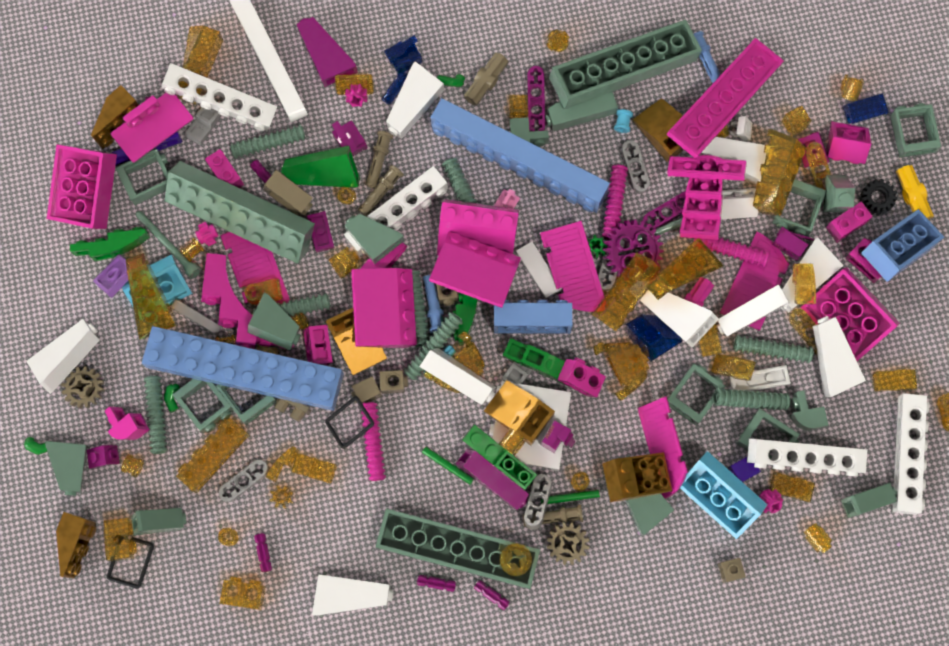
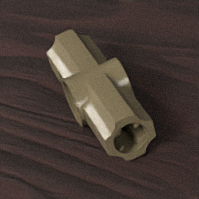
M495 52L486 66L478 71L474 82L464 94V98L470 104L477 106L487 91H491L496 85L498 76L508 64L505 56Z

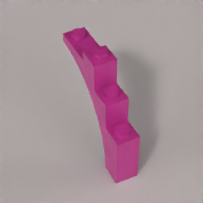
M207 253L201 302L208 305L220 304L218 325L224 328L237 327L235 344L237 346L255 349L256 344L263 347L278 346L247 333L248 325L253 315L242 306L231 288L226 271V255Z

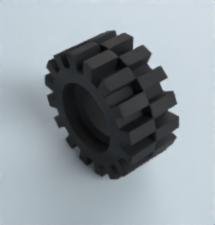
M875 179L873 182L870 181L862 190L860 201L871 211V215L876 213V216L884 215L895 205L898 197L895 196L897 191H893L894 185H888L889 181L884 183V179L879 181ZM875 191L882 192L885 195V202L882 204L875 203L872 200V193Z

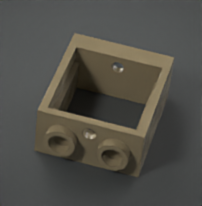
M277 170L264 184V192L298 216H301V214L305 216L313 205L310 203L313 198Z

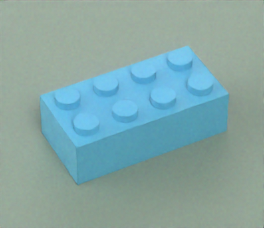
M708 451L688 471L680 487L682 491L736 539L762 514L768 505Z

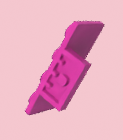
M165 93L158 99L152 95L122 117L125 123L112 131L111 136L129 159L135 163L190 123L193 117L176 95Z

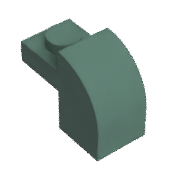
M529 118L510 119V133L538 147L548 144V131L529 132Z
M804 391L793 394L791 403L793 409H796L797 412H793L790 418L798 428L813 431L829 426L824 406L809 409Z

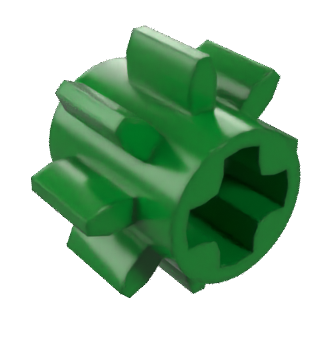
M594 235L592 240L587 238L592 256H595L597 260L600 254L605 256L606 252L603 249L607 248L608 245L603 244L604 237L599 239ZM599 245V249H592L593 246Z

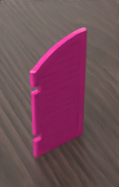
M582 221L541 232L540 236L544 248H551V252L546 253L556 289L562 288L564 292L558 295L559 300H567L568 303H572V309L579 311L596 312L608 310Z
M231 232L220 235L225 250L232 249L233 253L227 256L239 288L246 287L247 291L241 293L245 304L250 303L258 306L264 293H267L276 303L280 302V304H283L284 301L286 303L289 302L290 298L272 251Z
M756 232L750 246L753 249L758 248L760 251L761 249L764 252L770 251L767 266L764 268L761 264L758 266L757 263L751 264V261L745 262L743 260L720 314L726 315L773 287L781 285L783 279L778 277L779 272L785 274L789 263H787L780 249L772 245L773 242L763 234ZM766 316L750 324L749 327L760 331Z
M666 396L637 408L649 453L664 452L672 487L671 492L661 493L665 499L671 497L679 490L688 473L685 461L681 462L680 456H683L673 418L669 419L668 416L671 410Z

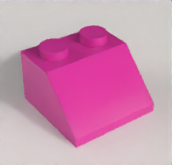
M831 121L827 156L835 161L846 160L852 164H865L871 147L869 128Z

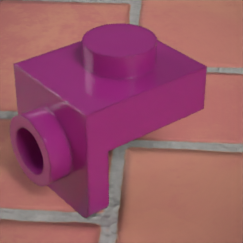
M102 445L86 450L89 469L120 463L117 445Z

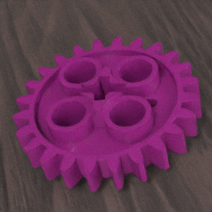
M636 219L631 220V223L629 220H626L624 224L618 223V228H611L614 234H607L610 241H604L608 245V248L603 249V251L608 252L604 259L610 260L606 265L613 266L611 273L617 272L616 277L623 276V280L630 278L631 282L636 281V278L638 281H642L643 277H650L649 273H655L653 267H660L657 260H663L659 256V253L664 252V250L659 249L663 242L657 241L661 236L654 235L656 229L649 230L651 224L644 225V221L637 223ZM639 234L642 236L641 244L638 242L637 239ZM621 239L625 241L624 248L620 245ZM648 245V249L635 251L633 253H628L621 256L618 255L619 252L628 251L634 248H639ZM643 253H645L647 256L645 262L642 260ZM626 257L630 262L628 267L624 263Z

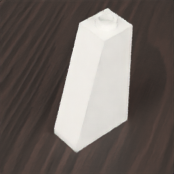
M417 62L413 63L386 121L388 132L394 137L398 136L401 139L444 91V83Z
M715 137L699 156L712 155L727 160H745L747 167L744 180L759 186L777 148Z
M818 237L812 242L782 288L789 301V304L781 308L783 311L786 310L788 313L843 267V264Z
M777 285L719 318L717 327L722 335L726 334L729 337L789 304V301L781 287Z
M654 286L647 290L640 299L647 308L692 348L719 320L712 311Z
M826 316L817 320L819 324L814 325L813 330L823 392L825 397H833L866 380L836 317L829 318Z
M82 319L27 360L39 384L50 394L100 341L96 335L98 330L92 323L87 324Z
M439 348L430 350L419 366L481 405L486 402L490 403L496 394L493 392L496 388L495 386Z
M318 575L312 615L319 616L387 606L388 601L392 602L394 590L390 589L391 585Z

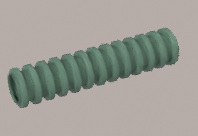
M300 124L298 127L293 126L292 129H282L281 132L276 131L274 134L270 132V135L264 134L265 136L263 137L259 135V138L253 137V139L248 138V141L242 140V142L237 141L236 144L231 143L230 148L233 158L238 159V156L242 158L243 155L249 156V153L253 155L255 152L260 153L261 150L263 152L266 149L271 150L272 147L277 148L279 145L282 147L283 144L288 145L290 142L294 144V141L300 142L299 140L301 139L305 141L306 137L303 126Z
M450 158L443 162L442 168H445L444 172L447 173V178H450L449 182L452 184V188L455 189L454 193L457 194L456 197L460 199L459 201L477 203V199H474L475 195L472 194V189L469 188L470 185L467 183V179L464 178L463 170L459 168L460 164L457 163V158Z
M412 270L417 342L415 346L422 347L426 345V341L429 338V334H427L429 331L426 328L428 323L425 322L427 320V317H425L426 311H424L425 305H423L425 301L422 299L424 294L421 293L423 292V288H421L422 282H420L421 277L419 276L421 272L419 270Z
M324 293L323 296L318 294V297L313 295L312 298L308 296L306 299H295L293 302L289 300L288 303L286 301L283 304L277 303L292 317H295V314L300 316L301 313L305 315L307 312H318L320 309L324 311L325 308L329 310L331 307L327 293Z
M448 313L449 316L444 318L445 321H442L441 326L437 327L438 330L433 332L434 335H431L430 340L426 341V345L422 346L423 349H419V354L414 355L415 359H411V363L407 364L408 367L403 369L409 378L417 380V376L422 374L421 371H425L419 366L429 351L443 348L444 343L448 342L447 339H451V334H455V329H459V324H463L462 319L455 313Z
M737 335L734 341L735 352L739 350L741 353H744L746 351L747 354L752 352L753 355L758 353L759 356L764 354L765 357L770 355L771 358L776 356L777 359L782 357L784 360L788 358L790 361L794 359L796 362L800 360V362L806 361V363H810L813 358L812 346L807 348L806 345L801 347L800 344L795 346L794 343H791V345L787 342L782 344L781 341L776 343L775 340L770 342L768 339L764 341V339L758 340V338L752 339V337L746 338V336L740 337V335Z
M159 376L144 378V382H146L144 385L146 388L145 394H147L145 399L148 406L146 411L149 418L147 423L150 424L148 426L150 429L148 435H151L149 447H152L150 450L152 454H163L168 451V448L165 447L167 446V442H165L167 437L164 436L166 434V430H164L166 425L163 424L165 422V418H163L165 414L162 412L164 407L162 406L163 400H161L163 395L161 394L162 389L160 387L162 383H160L161 377Z
M717 388L713 394V401L716 406H738L740 408H766L786 411L790 407L791 402L790 396L787 393L749 392L748 390H721Z

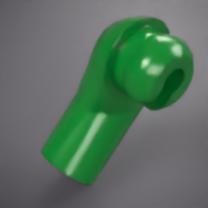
M457 74L455 78L438 75L437 79L444 83V86L462 87L465 81V77L461 74Z
M176 383L173 385L169 384L164 394V401L170 413L179 409L173 397V394L180 389V386Z
M33 437L25 439L24 447L26 450L36 455L47 452L46 442L39 444Z

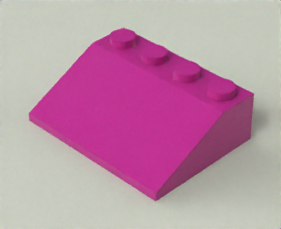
M56 144L47 219L92 229H107L117 154Z
M444 199L441 206L437 255L439 256L449 231L513 254L519 210Z
M449 231L429 281L502 308L521 258L512 253L501 251L495 247L482 244L477 240H471Z
M847 267L842 269L801 306L803 311L816 324H819L817 320L823 317H836L856 361L900 324Z
M352 269L355 346L407 348L417 345L412 269Z

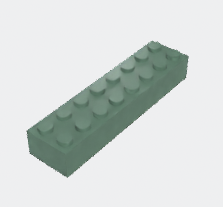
M685 19L552 67L549 79L564 109L695 62L700 56L702 49Z
M179 161L168 173L165 202L297 264L307 254L315 223L182 161Z
M390 509L385 510L375 546L380 550L529 590L540 549Z

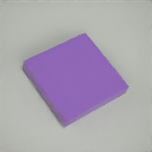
M118 254L93 282L112 298L138 270Z

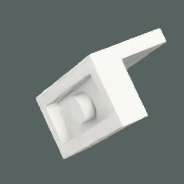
M756 189L723 190L721 219L757 217L759 196Z

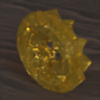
M518 543L506 546L500 555L502 569L512 576L525 574L532 563L530 551L524 545ZM512 551L514 552V554H516V556L524 555V557H522V559L519 560L520 568L515 563L508 564V562H510V560L512 559Z

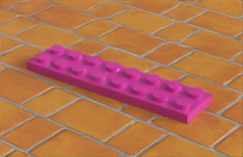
M755 38L668 131L667 136L696 159L782 65L784 60Z

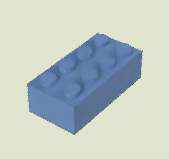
M918 209L872 241L861 254L888 282L931 251L945 237Z
M505 300L502 308L494 305V334L571 333L572 303H568L567 300H557L556 303H548L547 300H538L537 303H529L528 300H518L517 303H510L509 300Z

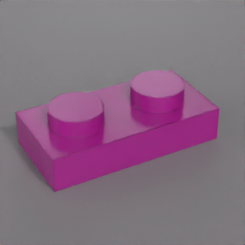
M326 212L307 215L308 220L315 223L312 238L316 253L335 248Z

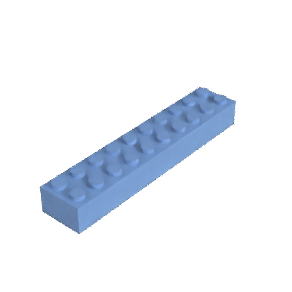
M442 98L431 115L432 130L436 135L449 138L455 145L461 144L465 146L471 153L476 154L477 152L483 155V158L489 162L495 161L499 163L501 168L505 170L510 169L516 172L517 176L532 180L538 187L544 186L548 188L554 195L559 196L560 194L566 197V200L572 204L578 203L583 206L584 210L590 213H597L607 196L609 182Z
M154 326L151 328L141 363L149 369L331 411L335 410L344 375L342 369Z

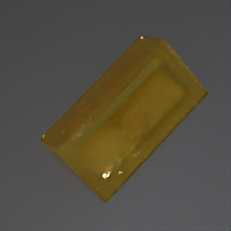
M371 74L335 76L337 95H345V90H350L351 84H361L363 89H367V94L374 93V81Z

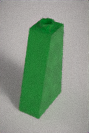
M350 146L285 159L283 167H281L282 174L296 185L356 188L360 182V175Z

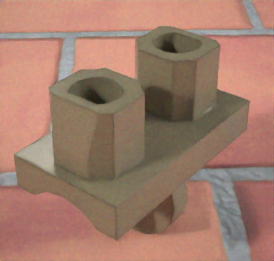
M279 398L274 407L278 411L285 413L288 406L291 405L294 407V410L290 417L298 422L311 412L309 407L301 403Z

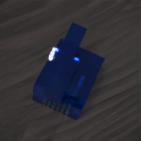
M415 35L404 42L400 41L384 50L397 75L410 70L414 62L418 64L423 63L422 56L415 46V43L418 42Z

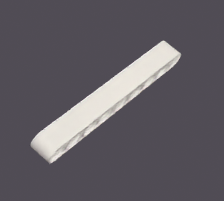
M229 0L290 122L292 123L307 116V111L251 1Z

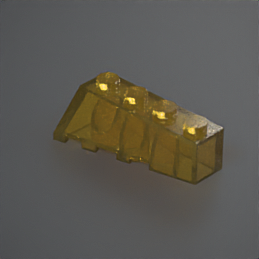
M203 25L189 27L183 62L184 69L206 78L208 77L224 41L220 31ZM185 81L178 82L181 88L188 87ZM202 88L196 89L197 94L200 95ZM176 94L178 99L183 100L182 96Z
M768 129L767 136H770L769 144L765 145L764 148L766 158L765 163L761 164L760 167L761 181L757 182L753 206L762 214L781 216L806 147L794 137Z
M697 238L645 286L659 300L668 292L720 269L724 265L701 239Z
M636 252L592 315L616 331L624 324V319L634 310L637 301L646 293L650 283L657 278L661 268L652 259Z
M145 253L126 259L139 340L150 335L152 326L163 329L175 327L174 314Z

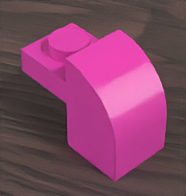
M109 406L105 410L108 421L113 426L108 433L115 439L136 440L150 430L141 414L128 413L126 415L122 407Z

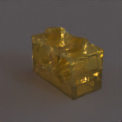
M230 577V580L223 581L219 604L262 610L266 586H262L261 581L249 580V583L241 582L242 578ZM232 586L238 588V594L235 597H231L229 594V589ZM251 589H256L258 593L257 598L251 600L248 596Z

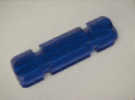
M402 71L397 75V79L388 88V93H385L382 97L383 102L386 104L393 102L408 74Z

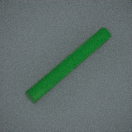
M428 447L423 449L422 453L471 485L474 480L473 477Z
M599 490L549 496L548 504L598 498L600 493Z

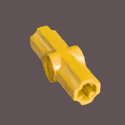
M907 165L898 169L896 174L903 188L902 196L905 203L910 205L912 212L919 209L928 220L933 218L934 215L927 201V190L924 184L919 182L913 166Z

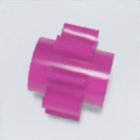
M351 84L350 90H345L346 102H349L352 107H362L363 101L367 102L368 100L367 89H363L361 84Z
M206 222L198 225L199 230L195 233L201 244L206 243L208 247L215 244V238L219 237L213 224L208 225Z
M770 489L764 490L759 495L768 504L763 511L764 513L768 511L771 514L776 513L782 508L783 499L776 489L773 492Z

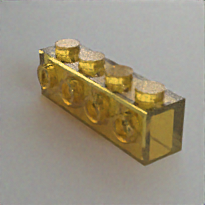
M230 417L228 420H223L218 426L219 430L214 435L210 434L204 441L206 444L201 449L195 450L191 455L192 459L178 469L179 473L176 477L196 494L250 436Z

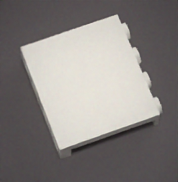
M502 381L501 386H497L496 394L503 386L505 381ZM513 383L545 403L555 411V414L532 446L496 420L495 424H491L489 435L493 436L492 439L522 463L559 471L563 442H561L555 454L541 446V443L554 420L566 426L571 392Z

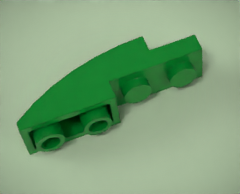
M135 227L129 231L116 229L111 233H107L108 240L100 238L95 239V242L82 240L77 241L76 244H70V252L75 256L90 255V258L94 261L107 260L116 257L118 254L122 255L135 249L150 238V235L142 227Z
M458 292L459 303L463 304H457L456 310L452 312L462 319L463 324H459V329H455L454 337L455 341L459 340V346H463L473 327L477 310V299Z
M510 338L503 353L504 358L563 384L557 379L565 361L534 346L525 345Z
M473 424L462 438V441L524 490L537 476L535 472Z

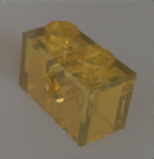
M132 519L104 520L106 560L121 561L134 559V554L137 553L136 542H133ZM121 536L124 537V540H122L121 543H119L118 539L121 538Z

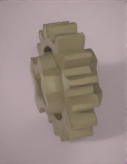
M84 366L83 371L81 368L76 367V372L72 371L70 373L71 376L65 378L67 382L61 384L66 389L61 392L63 395H67L65 401L70 402V405L73 407L77 405L80 409L83 408V405L86 408H90V403L96 405V398L102 399V396L99 395L100 392H105V389L101 388V385L105 384V382L99 380L102 376L99 373L95 374L96 370L94 369L89 371V368ZM85 376H90L93 380L87 381ZM73 395H79L81 400L76 399Z
M563 521L562 527L556 524V531L550 530L552 537H547V541L551 542L547 545V549H552L550 556L556 555V562L562 559L563 565L567 561L574 565L575 559L581 562L580 556L586 557L587 555L584 549L590 548V545L586 544V542L590 541L589 537H584L587 533L586 529L580 531L581 525L578 524L574 527L573 521L570 522V525ZM559 536L560 542L555 546V539ZM565 540L572 541V547L568 544L565 545ZM581 540L582 545L578 551L576 544Z

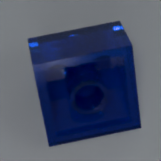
M641 314L626 324L629 338L651 362L683 342L682 338L656 315Z

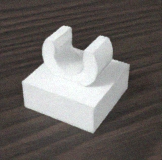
M746 116L739 117L738 121L731 123L733 127H737V130L731 131L730 134L733 137H740L743 141H750L753 123Z

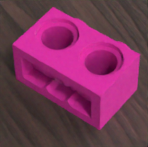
M221 149L205 158L208 166L218 179L238 188L244 186L241 178Z
M861 201L831 221L826 229L836 243L868 223L873 216Z
M863 238L845 259L871 282L875 283L881 277L880 273L859 253L860 249L865 250L872 241Z
M308 326L304 329L303 336L307 362L325 366L333 363L328 326Z
M566 359L557 380L587 397L597 398L606 376L602 375L598 368L586 366V362L582 359Z

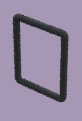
M354 396L325 420L327 427L342 449L347 448L374 426L373 419L357 396ZM356 400L370 424L343 445L329 421Z
M121 535L107 573V579L132 588H140L154 549V544L127 535ZM123 539L150 546L137 585L111 577Z

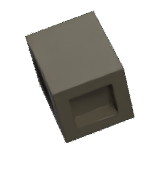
M436 284L440 304L451 306L458 301L457 291L452 290L450 295H444L442 291L446 287Z
M403 370L379 372L380 391L382 394L405 392V387H408V377L404 375ZM398 378L399 384L397 386H390V379Z
M373 376L352 386L354 390L351 392L352 397L357 396L362 404L382 397Z
M741 558L718 563L723 583L746 577Z

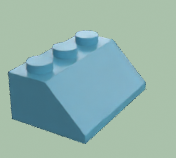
M172 254L136 272L122 287L141 320L173 304L175 299L179 301L192 294Z

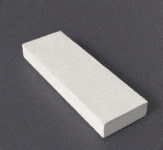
M533 242L516 251V254L521 258L523 265L545 299L562 290V288L556 289L551 270Z
M786 365L729 376L731 389L738 391H759L791 384Z

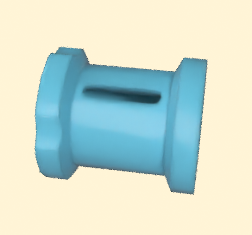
M624 109L617 110L616 115L618 118L616 125H614V130L620 133L630 132L629 123L633 113Z

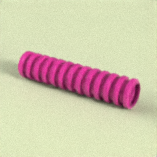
M613 165L611 167L610 175L612 177H610L611 182L608 189L609 194L607 195L609 199L606 202L608 205H606L607 210L605 211L606 216L603 223L605 227L602 230L604 232L602 237L606 240H610L607 234H614L611 228H618L617 224L621 222L619 217L622 216L620 211L623 209L621 206L623 205L622 200H624L623 194H625L624 189L626 187L624 183H626V172H628V168L624 165Z
M723 237L719 238V240L694 238L693 241L694 247L697 245L699 248L704 247L705 250L711 249V252L716 251L717 254L721 252L722 255L734 256V259L737 257L741 261L744 259L745 262L751 261V264L757 263L758 266L761 264L764 268L767 266L770 257V251L764 252L763 249L761 251L758 248L753 249L752 246L747 247L746 244L741 245L740 242L736 244L735 241L730 242L729 239L723 240Z
M367 402L363 403L374 421V426L365 432L364 438H366L364 443L367 444L365 450H367L366 456H368L366 460L369 462L367 468L370 469L368 471V474H370L369 480L381 481L386 478V475H384L385 469H383L385 464L382 463L384 457H382L383 451H381L383 447L380 445L382 440L379 438L381 433H379L380 427H378L380 422L377 421L379 415H377L378 409H376L377 403ZM361 411L363 415L361 418L364 421L362 426L366 428L370 422L363 411Z

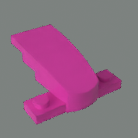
M701 155L696 159L670 156L668 176L690 177L685 192L686 198L682 211L683 218L680 237L719 240L723 205V179L744 181L747 167L745 160H727L712 155Z

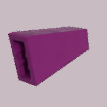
M314 17L304 18L296 24L324 87L358 73L355 62Z
M466 449L455 463L513 509H521L527 503L529 494L475 450Z

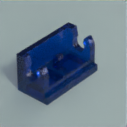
M883 93L842 106L848 124H855L889 113Z

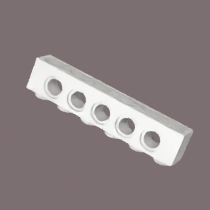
M172 63L169 65L161 87L165 89L164 92L167 94H177L182 96V99L187 102L193 103L194 101L199 103L204 109L211 110L212 108L217 110L218 114L225 117H234L237 122L242 124L249 123L254 125L253 128L259 131H268L277 109L275 105ZM185 81L188 87L181 88L178 82ZM202 88L206 94L201 96L197 94L196 89ZM219 95L224 101L218 103L214 100V96ZM232 103H239L241 109L235 110L232 107ZM256 110L259 116L253 117L249 111Z
M433 166L367 217L377 222L386 221L387 227L397 231L407 219L412 220L420 209L429 207L433 199L442 197L447 192V182ZM425 187L432 188L429 193H424L422 190ZM410 198L417 199L415 204L407 203ZM396 209L402 210V214L399 216H395L392 213ZM346 232L344 237L359 256L365 255L366 253L351 235Z
M903 393L898 396L894 488L897 492V502L893 503L892 512L917 515L921 514L925 508V500L922 499L923 491L926 488V480L923 479V474L927 468L924 453L928 448L925 432L929 428V423L926 421V413L929 412L930 404L927 402V396ZM911 411L917 414V420L911 418ZM910 430L916 433L915 440L909 436ZM909 449L915 452V459L909 457ZM908 469L914 471L915 476L913 479L907 475ZM907 488L913 491V498L907 496Z
M749 439L747 463H754V467L766 468L767 464L773 465V469L785 470V466H790L791 471L803 472V468H810L809 472L822 473L823 469L828 470V474L840 475V471H845L847 476L858 477V473H866L867 450ZM770 450H772L773 456L771 459H769L768 456ZM788 452L791 453V459L789 461L787 459ZM807 454H809L808 462L805 460ZM825 456H827L828 459L826 464L824 463ZM843 458H845V460H846L844 466H843V464H842V459H843Z

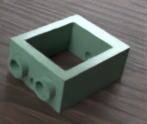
M920 103L909 108L907 106H900L890 115L899 158L936 153L942 147L932 104L925 105V103ZM923 116L929 141L905 144L900 119Z
M157 149L150 151L135 163L129 161L116 168L125 190L135 206L166 191L167 180L138 194L129 174L158 161L166 179H168V173L171 169L168 170L165 165L168 161L164 153L160 154Z
M790 177L786 183L772 224H775L779 229L783 227L794 231V234L808 237L812 232L826 190ZM789 192L815 201L807 226L780 217Z
M693 364L667 400L670 408L697 426L713 405V396L700 414H698L677 399L676 395L693 372L716 389L720 388L722 390L726 386L723 385V381L719 377L709 375L705 367L700 364Z
M192 379L173 394V397L203 434L211 432L216 428V424L219 421H224L232 415L233 408L214 383ZM208 384L224 407L201 424L184 401Z
M216 386L245 425H248L276 404L274 397L266 396L243 413L226 391L230 387Z
M759 408L736 442V444L748 451L749 439L762 419L790 436L791 438L788 442L799 443L797 438L800 434Z

